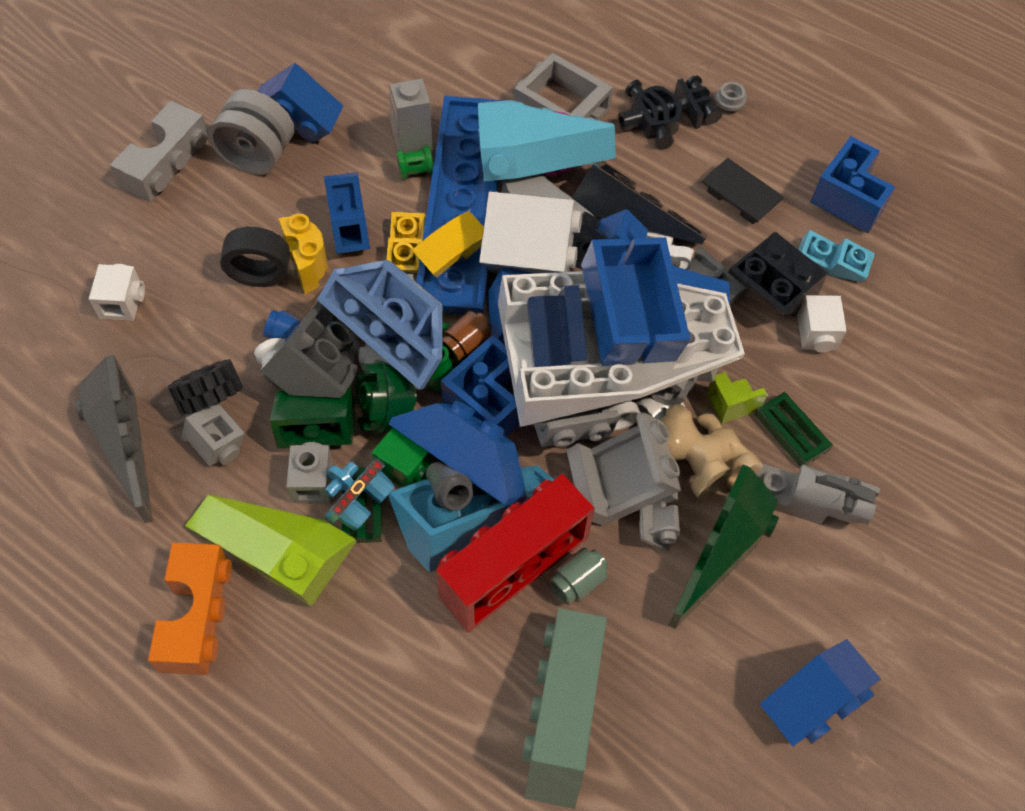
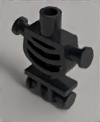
M698 75L690 77L686 82H684L683 78L678 79L675 93H672L663 86L657 85L643 90L641 81L634 80L625 89V93L629 97L633 96L631 109L619 112L618 121L622 131L641 127L647 139L656 138L654 143L657 149H667L674 143L672 135L679 129L682 112L687 114L695 129L701 128L703 115H705V123L711 125L721 119L722 112L719 108H715V99L709 96L710 91L706 86H702V79Z

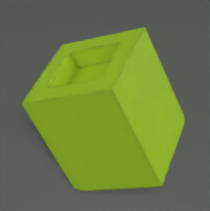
M726 372L715 376L714 382H710L706 393L721 424L755 413L764 404L768 395L764 388L753 391L746 379L731 383Z

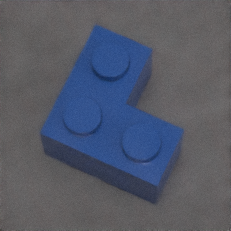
M296 62L260 85L257 92L263 93L278 102L288 112L294 123V129L310 143H314L331 133L344 106Z
M850 136L820 176L810 203L869 233L883 213L895 189V186L870 174L880 150Z
M492 335L441 380L443 404H453L454 401H458L468 405L475 411L474 417L482 422L487 420L500 426L504 430L503 436L505 437L520 425L515 397L507 391L512 386L506 346Z
M846 639L817 655L762 701L760 706L792 746H795L805 738L810 744H813L831 730L826 723L831 717L837 714L843 720L874 697L875 694L870 688L880 681L881 678L850 641Z

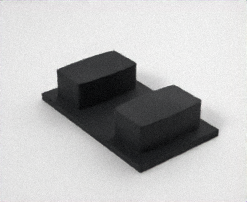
M726 158L701 180V183L708 187L707 192L719 201L722 199L728 201L741 211L740 216L751 224L758 223L784 198L783 195L729 158Z

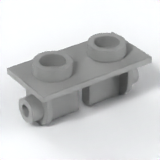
M677 493L640 509L639 530L641 540L663 551H667V544L675 543L677 541L676 537L680 535L678 506L673 504L666 507V503L678 500Z

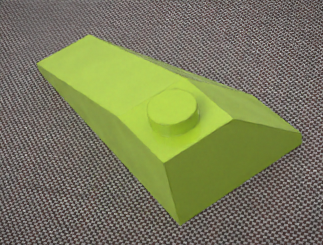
M209 494L185 525L186 528L211 544L221 545L225 553L310 607L313 606L357 542L353 537L322 519Z

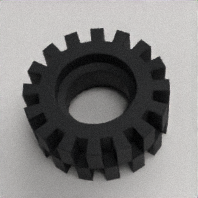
M225 359L203 366L201 369H196L190 374L183 375L180 379L169 384L167 388L180 414L188 415L226 400L227 397H231L237 394L236 392L241 391L243 385L231 359Z

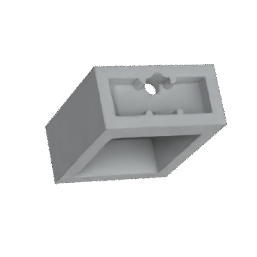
M552 53L543 62H539L533 72L525 79H521L516 84L513 95L515 96L514 101L522 102L523 105L539 109L543 107L563 112L570 116L578 115L600 120L610 110L613 87ZM550 81H554L585 100L569 113L538 95V93Z

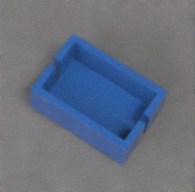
M666 237L633 238L621 262V266L617 265L627 246L626 239L592 240L581 266L602 366L636 364L639 357H642L643 363L677 361L691 339Z

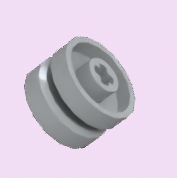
M240 89L230 95L221 113L218 114L208 131V137L215 152L227 163L250 174L264 175L273 170L282 155V151L288 145L294 134V123L288 112L269 96L254 90Z

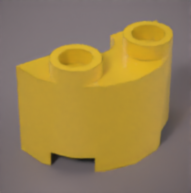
M298 213L290 217L278 219L283 238L289 244L291 261L296 263L298 279L304 294H307L319 287L318 282L325 272H328V262L322 233L315 224L310 222L308 216Z

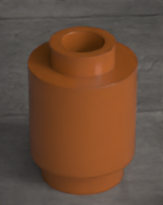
M468 311L442 334V345L447 348L450 360L454 363L465 360L492 336L490 331L492 325L481 313L476 314Z

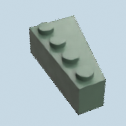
M558 608L556 623L547 622L543 647L550 648L551 651L549 659H540L536 683L544 685L542 697L533 696L529 718L530 722L537 723L535 736L526 734L522 762L530 763L524 799L575 809L585 772L607 617Z

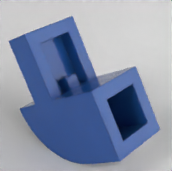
M358 172L324 176L336 254L370 249Z

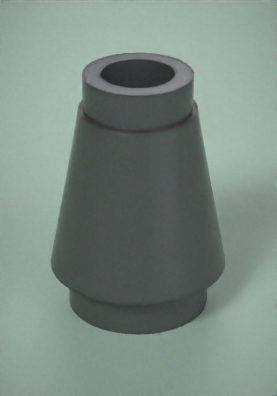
M435 462L428 467L426 478L430 483L437 503L442 508L460 510L469 504L472 499L473 490L471 480L466 475L445 465L443 462Z

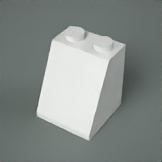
M489 192L479 263L495 274L499 273L501 267L535 274L569 272V268H575L577 247H573L572 244L574 233H580L582 211H577L574 200Z

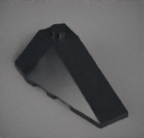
M604 161L596 162L591 166L572 196L573 200L600 218H606L627 209L649 231L701 245L707 237L706 233L671 209L666 212L661 209L663 204L652 194L641 191L639 194L634 190L637 183Z

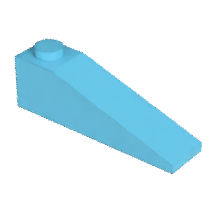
M513 100L478 103L480 150L484 181L522 178L616 158L615 126L612 123L578 115H565L543 107L539 109Z

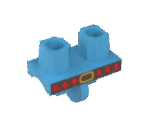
M376 458L356 481L351 477L359 468L350 461L343 470L338 466L331 465L327 469L326 474L332 482L324 491L332 498L340 489L345 491V493L332 506L325 517L333 524L338 519L344 525L356 531L371 515L365 507L355 500L362 491L366 492L380 504L395 487L388 477L381 472L385 465Z

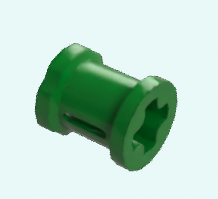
M424 145L421 150L405 153L401 150L396 151L402 180L407 179L408 175L427 172L429 175L433 174V161L428 145ZM422 160V162L408 165V163Z

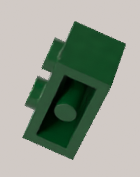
M348 387L341 398L289 395L284 390L276 391L270 424L277 449L290 448V445H302L306 442H316L329 446L352 444L356 411L351 387Z

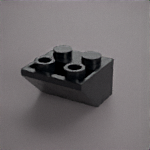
M777 232L772 233L733 265L728 272L780 316H796L805 296H818L828 275V272Z

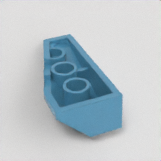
M538 465L522 467L527 496L524 502L532 497L534 490L547 479L554 480ZM422 480L389 492V499L408 550L429 573L438 568L441 559L453 550L459 552L469 545L471 538L478 530L485 526L491 528L502 520L504 512L513 504L504 505L473 482H471L473 490L472 499L466 507L460 510L442 508L437 503L428 480Z

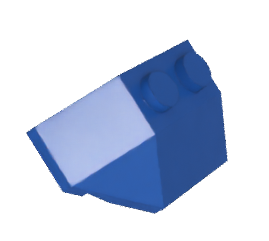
M454 401L453 404L436 403L391 418L390 426L454 470L466 475L471 482L504 505L517 502L524 503L527 496L522 465L515 443L503 436L504 430L500 426L487 420L482 422L474 417L475 411L468 405L458 401Z

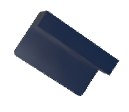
M564 286L558 296L529 297L527 309L533 367L585 364L588 360L580 286Z

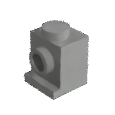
M217 402L214 406L205 407L203 410L185 418L181 439L185 443L189 442L209 466L218 461L222 465H226L240 454V447L245 433Z

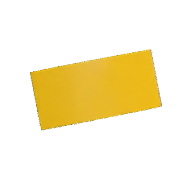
M467 211L437 229L412 250L432 274L438 278L460 257L464 256L467 259L482 246L484 226L470 211Z
M392 212L387 260H390L403 272L418 273L420 259L412 249L423 240L426 220L425 213Z

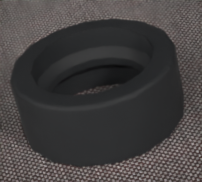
M249 226L236 228L229 232L223 241L220 258L222 271L229 278L248 286L267 287L276 285L284 280L288 272L289 244L282 236L268 229ZM243 254H255L269 260H254L243 256Z

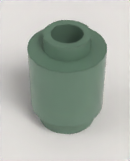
M583 547L553 571L554 576L548 580L549 585L564 604L570 605L573 601L580 602L608 578L606 572L608 563L597 550L593 549L590 551Z

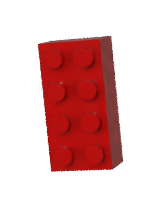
M561 474L553 481L550 479L545 480L534 490L530 499L522 505L520 502H517L510 506L502 515V520L491 528L489 526L481 528L473 535L469 545L459 552L453 550L441 559L436 569L439 599L469 633L585 542L589 537L595 507L564 474Z

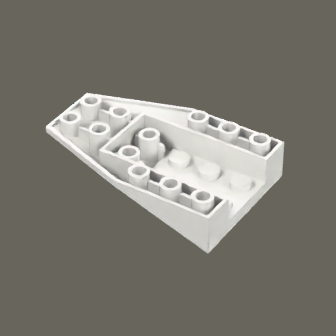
M583 271L502 275L498 307L520 427L642 398L742 359L745 352L726 293L677 283L691 339L677 361L643 363L642 357H639L636 364L602 366ZM579 285L588 361L582 365L533 367L527 300L532 296H558L564 286Z

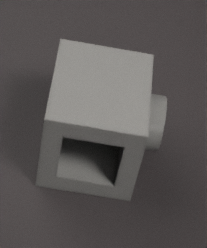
M316 442L290 445L286 488L292 503H330L331 497L324 491L332 482L326 474L327 469L333 465L329 445H322Z

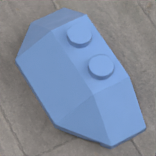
M390 260L334 269L317 300L419 390L424 389L442 360V304Z

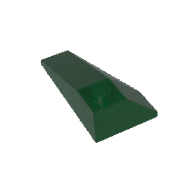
M744 464L739 471L668 626L674 629L757 547L763 535L768 538L771 537L779 520L778 516L773 515L778 503L777 498L755 472Z

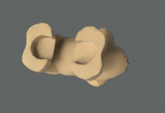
M673 404L666 410L665 416L660 419L669 432L670 439L667 443L671 456L676 461L686 459L693 472L697 475L691 481V489L697 498L702 501L710 498L720 489L715 483L719 478L726 477V486L731 490L743 464L750 467L756 475L764 466L759 457L741 443L732 429L723 428L720 421L713 414L705 413L698 417V423L708 431L709 435H701L698 432L692 419V413L680 404Z

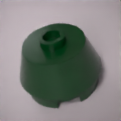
M377 359L373 363L361 364L364 373H357L354 402H359L363 417H358L357 419L360 429L374 430L375 433L380 434L393 428L389 425L392 417L414 410L417 394L415 386L391 364Z

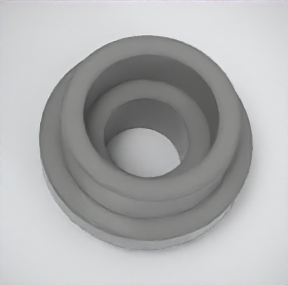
M737 82L723 84L718 89L715 97L717 105L727 111L742 109L747 100L744 87Z

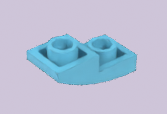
M811 230L803 236L799 247L803 254L828 272V275L864 282L867 279L875 253L846 238L838 245Z

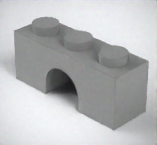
M170 101L151 121L159 145L153 148H140L130 143L110 164L120 188L149 202L166 188L168 182L179 170L186 166L187 161L199 148L205 145L209 138L203 115L173 101Z

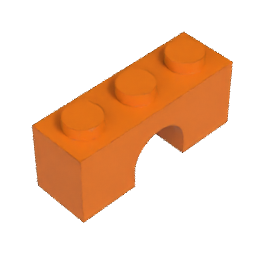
M175 542L171 544L164 581L173 594L193 596V604L189 612L180 619L173 621L156 620L148 662L158 673L208 675L210 662L216 661L218 654V638L214 637L217 622L223 621L225 614V599L222 597L224 583H229L232 573L231 560L227 558L221 545Z

